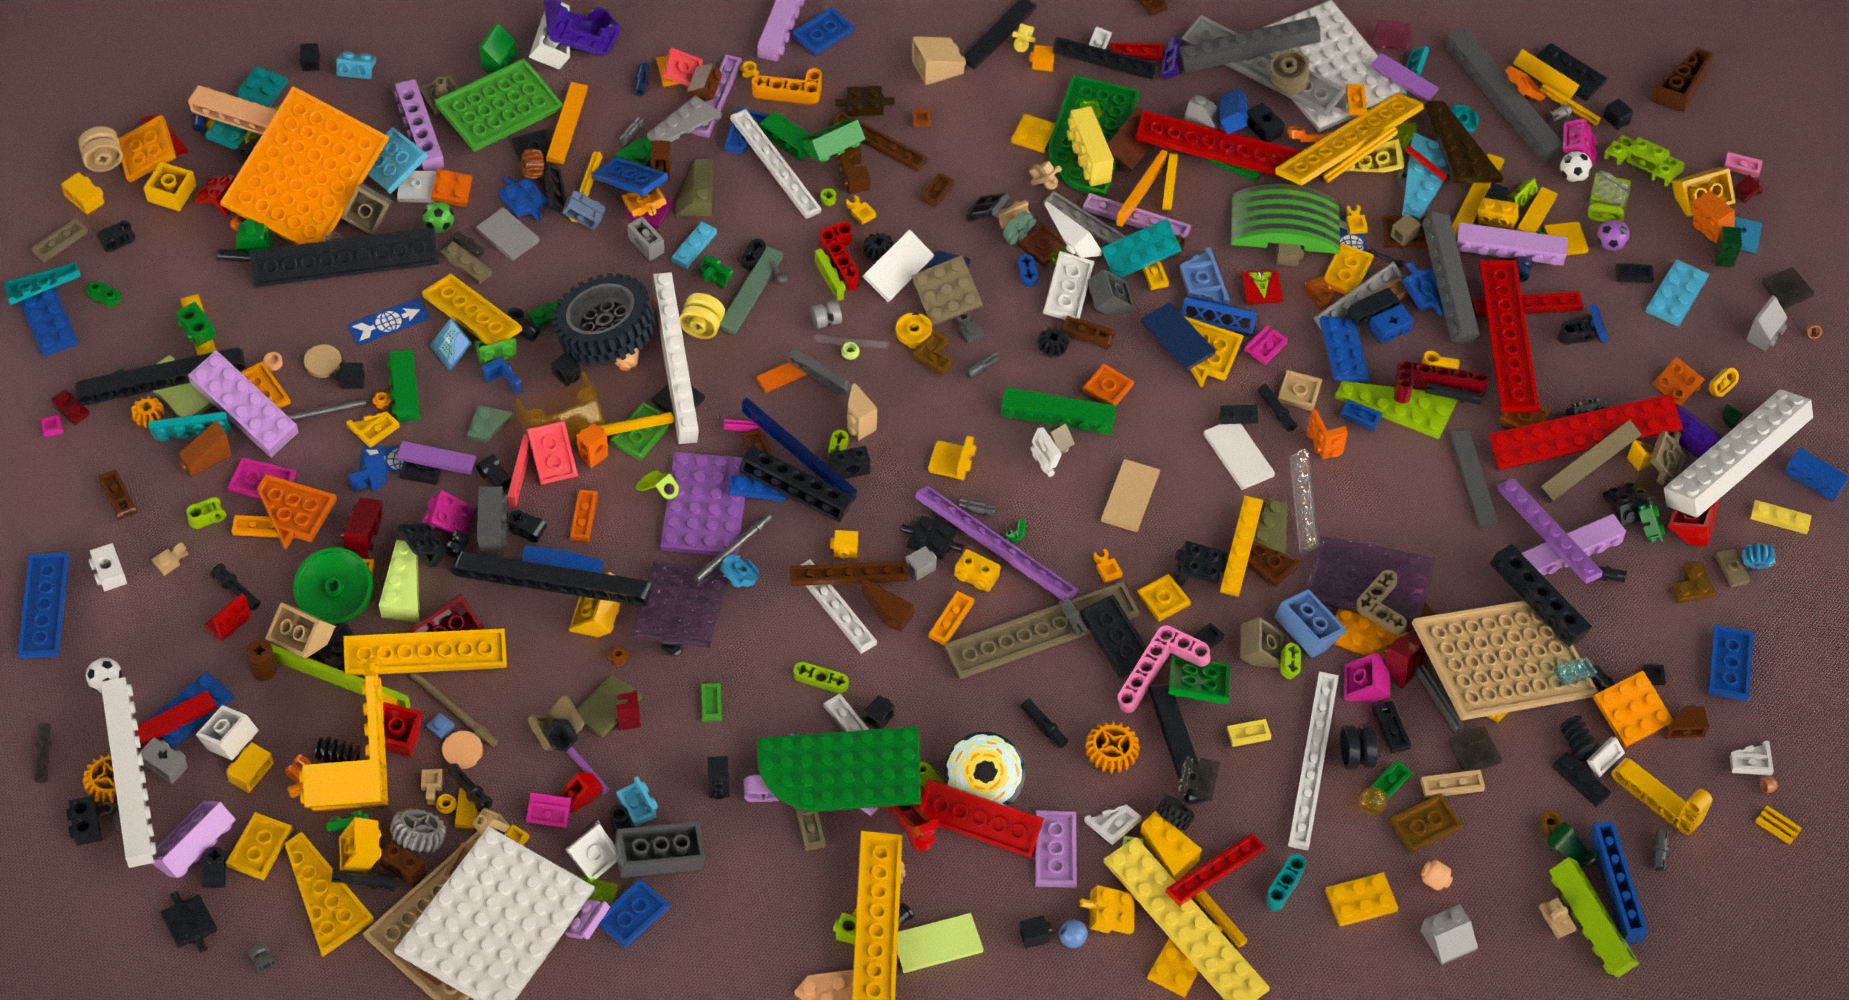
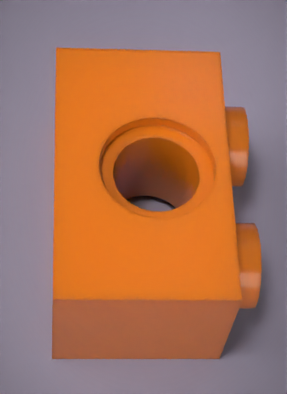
M593 423L576 435L579 458L590 468H593L608 457L607 432L604 428H599Z

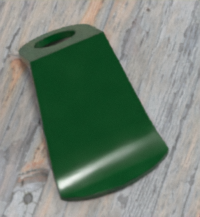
M1566 822L1558 825L1548 838V846L1558 851L1565 859L1570 857L1576 860L1580 867L1591 864L1598 856L1596 850H1586L1576 832ZM1593 855V857L1589 861L1585 862V860L1588 857Z

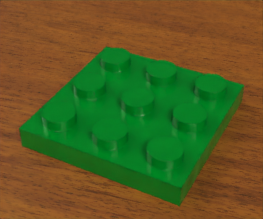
M1171 655L1168 694L1176 697L1211 701L1217 704H1228L1230 664L1210 661L1208 665L1200 667L1176 655Z

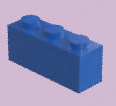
M1239 88L1220 96V122L1228 135L1246 127L1247 118H1249L1247 114L1248 106L1246 104L1248 99L1244 92L1241 93Z
M1801 447L1788 462L1784 472L1833 502L1843 491L1849 480L1848 475Z

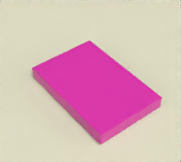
M241 457L227 488L229 492L261 499L257 487L265 474L293 482L297 473L293 469Z

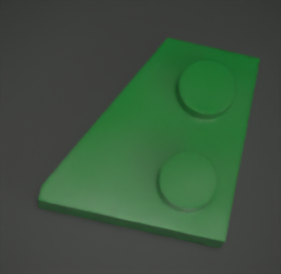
M644 136L616 152L614 158L619 157L648 167L651 163L652 141L647 136Z

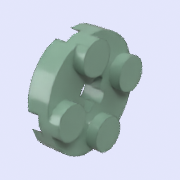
M1027 211L1019 212L1016 214L1018 218L1015 220L1011 219L1006 225L1003 236L1005 237L1004 240L1010 245L1016 244L1025 238L1031 227L1035 225L1036 219Z

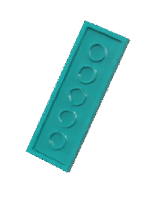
M255 66L234 97H240L246 101L271 107L287 85L288 78ZM215 120L206 133V139L235 150L245 143L244 137L249 130Z

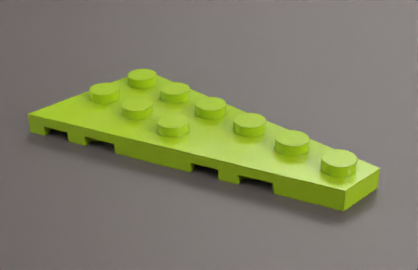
M1342 381L1335 394V399L1346 403L1348 399L1381 412L1382 417L1436 439H1440L1458 401L1456 399L1425 394V390L1413 389L1410 402L1399 403L1394 400V387Z

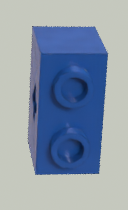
M1400 304L1371 317L1368 329L1378 342L1383 344L1394 340L1402 334L1406 335L1409 333L1414 319L1404 306Z

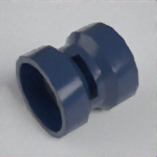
M1517 257L1514 260L1517 261L1520 282H1525L1529 279V270L1531 269L1532 262L1527 257Z

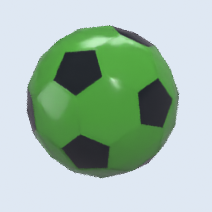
M433 201L424 208L422 221L426 228L434 227L435 233H443L448 231L453 225L454 212L447 203Z

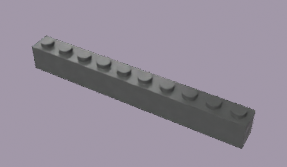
M1462 28L1448 34L1445 44L1447 51L1455 57L1457 63L1471 76L1476 85L1485 93L1486 97L1492 101L1496 109L1503 114L1506 121L1514 127L1516 133L1520 134L1525 143L1535 152V155L1543 163L1561 156L1563 142L1468 30Z

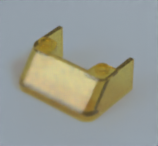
M585 371L581 373L583 389L578 393L580 404L547 417L538 408L526 411L519 397L515 398L517 417L526 433L527 429L565 421L570 445H574L577 443L576 435L580 433L581 429L587 428L593 423L597 426L606 424L597 393Z

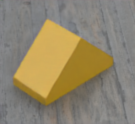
M1635 440L1632 442L1627 459L1640 471L1652 465L1650 458L1654 448L1650 444Z

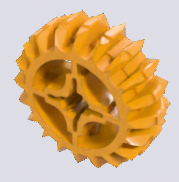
M1105 721L1103 727L1098 724L1096 729H1092L1090 735L1087 736V743L1085 744L1086 755L1090 757V763H1095L1096 768L1101 766L1103 772L1106 769H1110L1112 774L1116 769L1120 773L1122 768L1127 770L1129 765L1133 766L1138 758L1140 750L1139 739L1135 737V731L1130 732L1129 726L1123 728L1122 722L1118 726L1115 725L1114 721L1111 725H1108ZM1102 741V748L1098 749L1097 743ZM1127 745L1128 751L1123 754L1122 749Z
M108 752L107 757L100 754L99 760L93 759V765L87 764L88 770L84 771L85 778H83V784L89 796L94 795L97 803L102 801L103 803L111 802V804H115L117 794L111 753Z

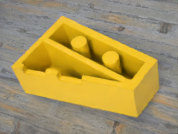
M1154 811L1142 823L1141 838L1144 839V843L1151 854L1155 856L1157 861L1176 882L1200 860L1202 849L1170 822H1167L1165 818H1162L1157 811Z

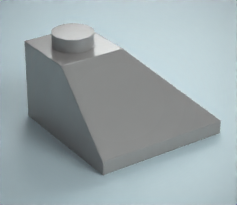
M1197 95L1189 101L1184 120L1218 130L1223 126L1220 122V109L1211 101Z

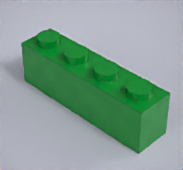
M413 349L390 351L391 359H387L388 370H392V374H389V383L394 388L390 389L391 401L395 400V404H392L393 416L397 415L399 423L421 420Z

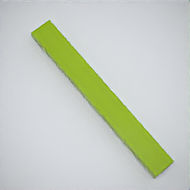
M270 643L277 663L363 695L362 682H366L365 679L353 674L345 675V671L308 657L304 658ZM382 686V693L397 698L398 706L411 707L408 695Z

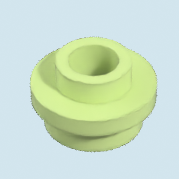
M847 342L842 346L841 355L845 359L852 360L859 356V347L854 342Z

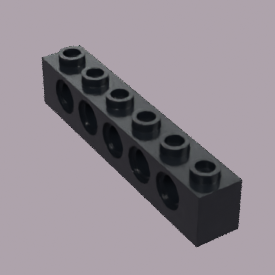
M753 445L744 455L738 470L740 473L839 523L848 513L854 498Z
M1513 544L1495 554L1490 565L1568 647L1585 638L1592 626Z

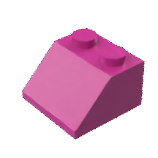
M1373 653L1344 665L1345 700L1374 703L1390 697V672L1384 664L1385 659Z

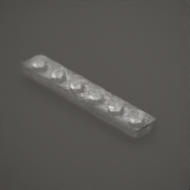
M1303 449L1289 456L1299 551L1306 554L1319 547L1309 451Z

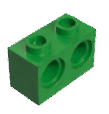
M196 302L176 311V324L180 330H185V335L189 342L193 341L199 347L217 337L214 325Z

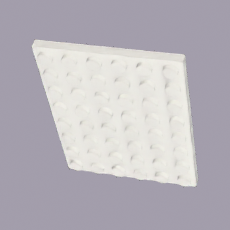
M1332 0L1265 26L1270 27L1316 16L1320 27L1321 42L1293 49L1302 52L1307 57L1309 70L1346 88V84H1364L1367 111L1395 93L1405 96L1407 94L1406 89L1371 68V64L1378 55ZM1346 93L1327 116L1294 101L1318 133L1360 116L1348 115Z
M488 826L396 947L395 954L474 1000H516L591 896L594 886Z

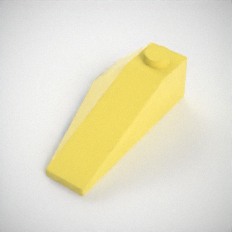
M1399 140L1384 143L1346 171L1385 173L1403 169L1404 158Z

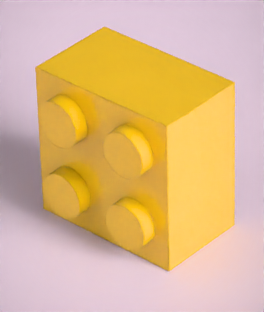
M160 161L143 188L148 202L180 211L196 187V181L193 171Z
M355 817L339 836L340 870L367 873L372 869L375 862L380 859L382 852L379 847L381 830L379 829L378 821Z

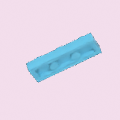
M701 221L672 255L671 261L687 269L717 234V229Z

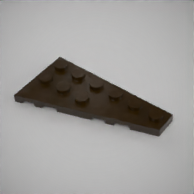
M1427 101L1425 107L1452 183H1502L1504 179L1502 174L1444 101Z

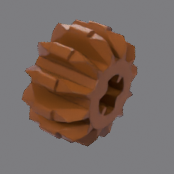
M524 150L521 167L525 178L537 179L542 177L544 173V156L541 150Z

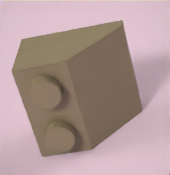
M361 183L357 186L341 218L374 235L390 209L393 200Z
M1260 617L1241 624L1240 658L1252 666L1280 668L1281 649L1284 647V633Z

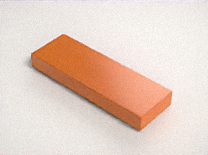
M788 362L756 376V380L763 391L768 393L808 374Z
M578 490L569 537L570 541L589 543L598 491Z

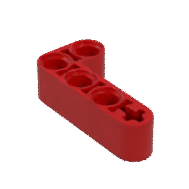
M840 222L823 228L820 231V248H822L825 255L828 254L831 266L836 268L838 278L844 282L846 290L852 291L859 286V271L844 247L852 242V225L848 222Z

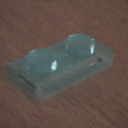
M1588 657L1557 665L1553 669L1563 686L1594 677L1597 673Z

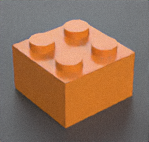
M1708 191L1693 201V225L1698 231L1704 233L1709 240L1717 243L1722 226L1734 227L1735 210L1712 191Z

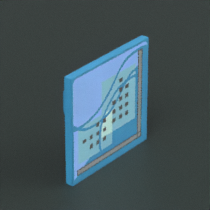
M450 318L430 344V347L447 369L451 371L471 345V341L455 321Z

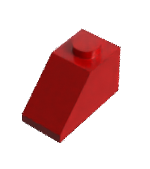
M577 773L558 796L572 798L570 805L571 814L591 803L602 791L603 786L594 773Z

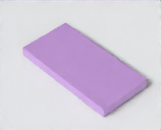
M1035 810V815L1044 818L1035 846V887L1076 888V812Z

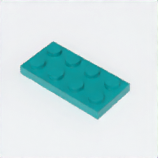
M1168 218L1101 247L1111 273L1120 278L1182 251Z
M226 412L148 421L149 430L154 440L167 441L169 438L174 437L185 439L190 435L199 436L216 421H218L225 433L231 430V423Z

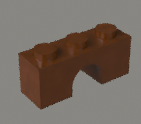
M860 146L855 148L848 147L845 149L846 152L840 155L834 154L835 161H839V173L844 176L843 185L845 188H848L849 194L869 191L871 179L867 167L854 166L861 164Z

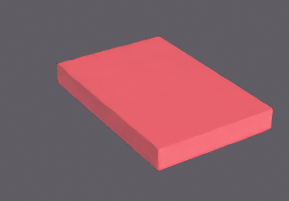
M565 421L527 429L540 485L578 477Z

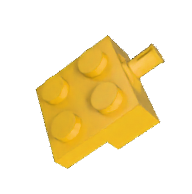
M1097 885L1090 891V900L1084 898L1080 900V907L1090 909L1089 929L1109 933L1113 930L1130 935L1134 932L1135 898L1131 893Z

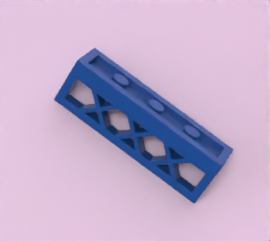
M1185 297L1181 314L1216 327L1253 334L1258 312ZM1187 305L1195 307L1199 314L1194 317L1185 316ZM1212 310L1216 318L1212 321H1207L1202 313ZM1230 314L1234 322L1226 325L1220 317ZM1244 317L1252 319L1250 330L1242 328L1238 321Z

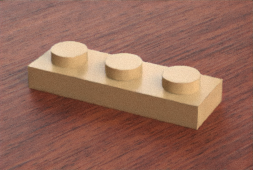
M1481 770L1421 777L1420 780L1425 798H1432L1439 794L1449 796L1485 790Z

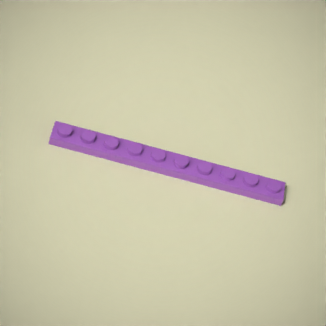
M926 486L917 491L915 498L921 501L923 505L934 510L939 516L944 517L952 525L980 542L982 546L990 549L998 557L1003 558L1014 568L1026 574L1028 578L1033 579L1044 589L1056 595L1060 600L1065 602L1064 598L1069 597L1072 599L1077 595V588L931 487Z

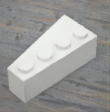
M561 3L563 7H566L570 11L569 5ZM544 11L529 58L560 69L570 58V46L555 42L549 37Z

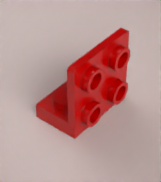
M236 175L211 176L206 181V185L197 192L193 202L195 204L214 203L223 216H228L231 210L221 206L220 202L236 178Z
M242 593L235 600L230 601L204 624L205 628L221 641L233 635L235 630L242 624H245L251 617L246 596Z

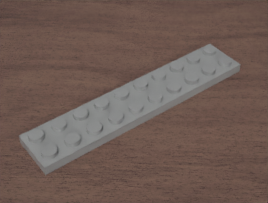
M1200 15L1181 40L1183 44L1188 46L1238 33ZM1277 53L1224 64L1275 90L1271 84L1270 62ZM1309 70V83L1307 87L1300 93L1285 96L1327 116L1346 93V88Z

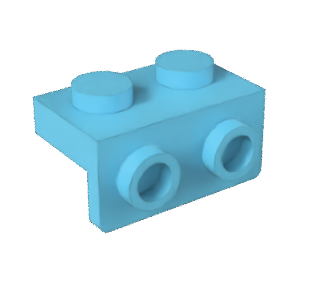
M345 51L337 58L336 74L337 76L371 79L372 68L376 64V56H371L369 53L358 55Z
M638 776L634 778V784L616 791L618 800L621 805L628 809L635 827L656 818V809L658 808L654 797L650 798L648 795L649 790L644 781L641 782Z

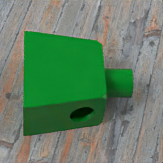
M246 219L244 222L239 223L236 236V250L249 251L273 247V239L265 224L255 223L253 219Z

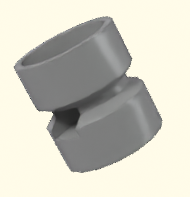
M837 300L826 302L825 306L822 304L811 306V316L816 329L827 327L828 324L833 326L842 323V314Z

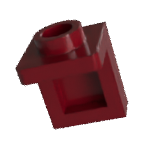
M1748 175L1733 190L1746 203L1756 193H1763L1761 188L1763 184L1757 177L1753 179Z

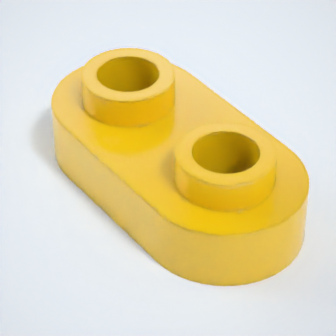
M1724 368L1709 384L1711 395L1714 397L1726 395L1738 383V371L1735 368Z

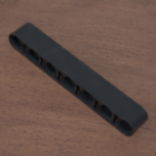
M1169 681L1150 685V697L1185 800L1188 805L1206 802L1209 800L1207 786L1176 697L1168 694Z

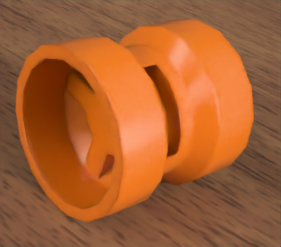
M298 754L294 759V763L288 765L285 769V773L290 779L299 783V770H303L302 765L312 763L305 756Z

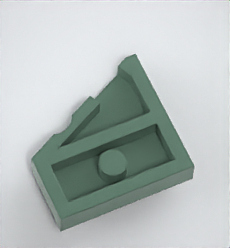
M478 405L467 434L468 440L487 443L495 433H498L503 428L502 425L507 420L511 421L513 419V412Z

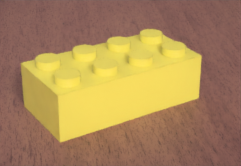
M1092 107L1071 110L1070 118H1068L1069 130H1067V137L1073 143V152L1078 155V163L1080 167H1083L1085 180H1088L1090 186L1110 183L1114 159Z

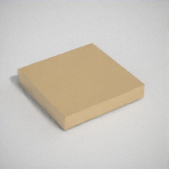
M1286 370L1278 400L1286 405L1312 411L1314 410L1323 379Z

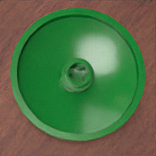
M331 547L319 550L310 555L301 564L296 573L293 587L295 600L301 610L334 626L348 623L363 613L373 594L371 571L359 555L348 549Z

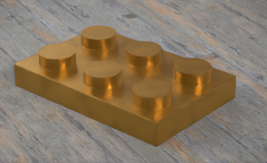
M1442 794L1401 812L1389 820V823L1411 854L1463 828L1462 822Z

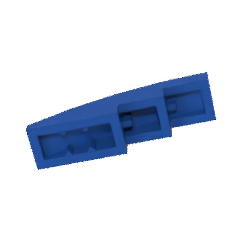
M524 546L520 561L601 573L604 562L577 553L534 546Z

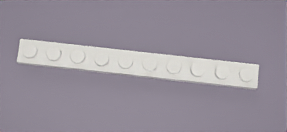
M1319 672L1288 847L1303 850L1309 849L1339 675Z

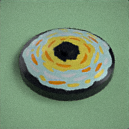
M976 732L959 740L950 750L944 765L945 784L1008 806L1018 797L1025 781V764L1020 751L1009 739L993 732Z

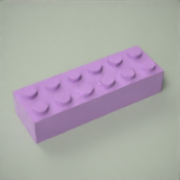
M217 350L188 375L190 383L218 410L226 412L229 420L270 458L299 433L297 424Z

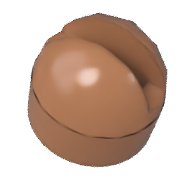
M1817 323L1807 326L1806 332L1809 338L1817 339L1822 335V329Z
M1773 777L1760 779V787L1763 793H1772L1776 790L1778 786L1776 779Z

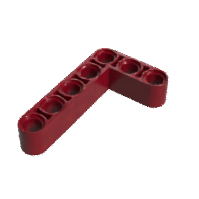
M1400 361L1398 362L1394 379V400L1399 403H1409L1413 387L1434 390L1433 388L1426 387L1427 382L1457 389L1464 388L1467 391L1483 393V396H1485L1489 378L1487 375L1478 372Z

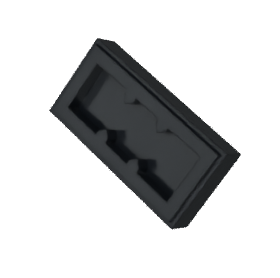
M1616 264V279L1619 282H1654L1653 265Z

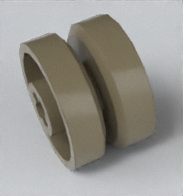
M1286 49L1273 56L1270 62L1271 84L1273 88L1279 93L1294 95L1302 92L1309 83V61L1302 52Z

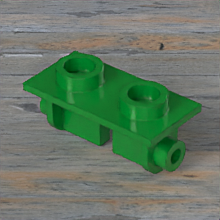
M1650 501V506L1648 507L1646 504L1640 505L1638 513L1642 523L1650 522V525L1644 526L1647 540H1650V543L1658 540L1657 537H1660L1661 541H1663V535L1666 534L1663 523L1659 524L1658 516H1660L1658 506H1654L1652 501Z

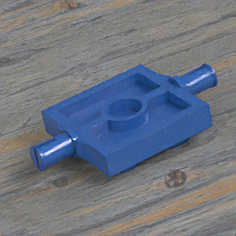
M510 176L505 177L503 181L508 186L498 190V196L516 218L532 214L537 221L541 220L543 215L538 210L548 205V199L530 178L514 182Z
M1413 261L1408 263L1406 266L1411 275L1405 277L1401 282L1419 310L1434 308L1439 317L1444 315V310L1440 305L1442 302L1436 278L1431 268L1418 270Z

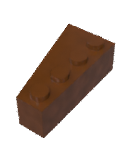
M1698 47L1683 60L1682 64L1677 65L1671 74L1666 75L1660 84H1656L1653 87L1652 102L1685 112L1711 69L1713 52Z

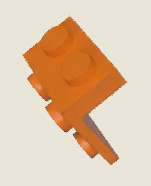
M1316 409L1312 410L1309 417L1307 435L1309 439L1313 440L1316 453L1320 454L1322 460L1338 457L1343 454L1348 434L1346 427L1343 426L1327 431Z

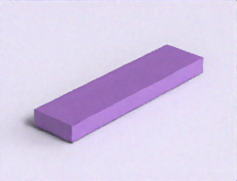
M1380 53L1371 64L1373 70L1426 102L1430 101L1438 91L1437 86L1383 53Z
M402 441L397 454V460L472 475L477 456Z

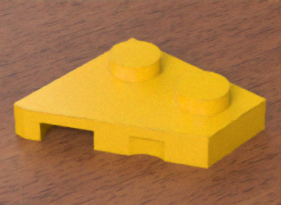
M388 412L378 413L375 416L363 417L364 420L352 422V420H348L346 422L347 427L369 448L400 427L399 422Z

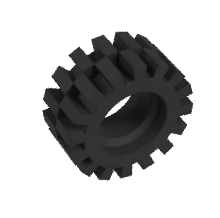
M1165 795L1156 807L1158 814L1162 818H1165L1167 822L1182 830H1186L1195 818V814L1191 809L1187 808V805L1182 804L1180 800L1178 801L1171 795Z

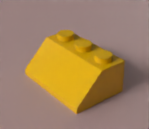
M1718 167L1672 181L1675 199L1687 217L1693 216V201L1708 191H1712L1728 205L1736 203L1729 168Z
M579 596L568 630L594 637H601L611 633L614 628L616 615L619 613L620 603Z

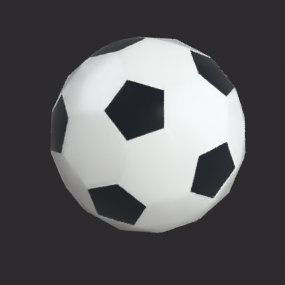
M1572 151L1566 154L1561 160V174L1566 180L1574 183L1587 179L1592 170L1589 156L1580 151Z
M98 658L90 663L85 676L89 687L96 692L102 693V681L122 678L123 674L121 667L113 659Z

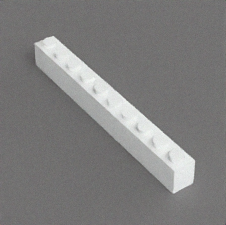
M672 272L653 274L652 290L678 444L697 443L699 430Z
M125 677L102 681L101 688L126 861L129 868L154 863L153 855L157 854L155 842H151V837L154 836L153 826L148 824V819L151 818L150 807L146 806L145 801L149 800L147 788L143 789L146 777L145 772L140 769V766L144 765L142 753H138L137 749L141 748L139 736H135V731L138 730L137 719H133L132 715L136 713L134 701L130 702V696H133L132 685L127 684Z

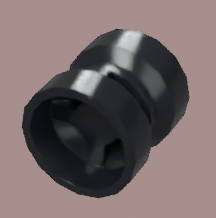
M453 531L449 537L450 541L445 545L446 554L456 558L458 552H464L463 548L467 546L469 538L462 532Z

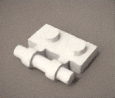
M1044 427L1037 428L1032 440L1033 446L1030 450L1032 451L1033 458L1041 464L1040 468L1051 477L1055 474L1052 468L1057 466L1062 453Z

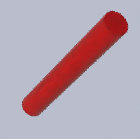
M1410 145L1404 148V151L1441 180L1445 181L1447 179V174Z

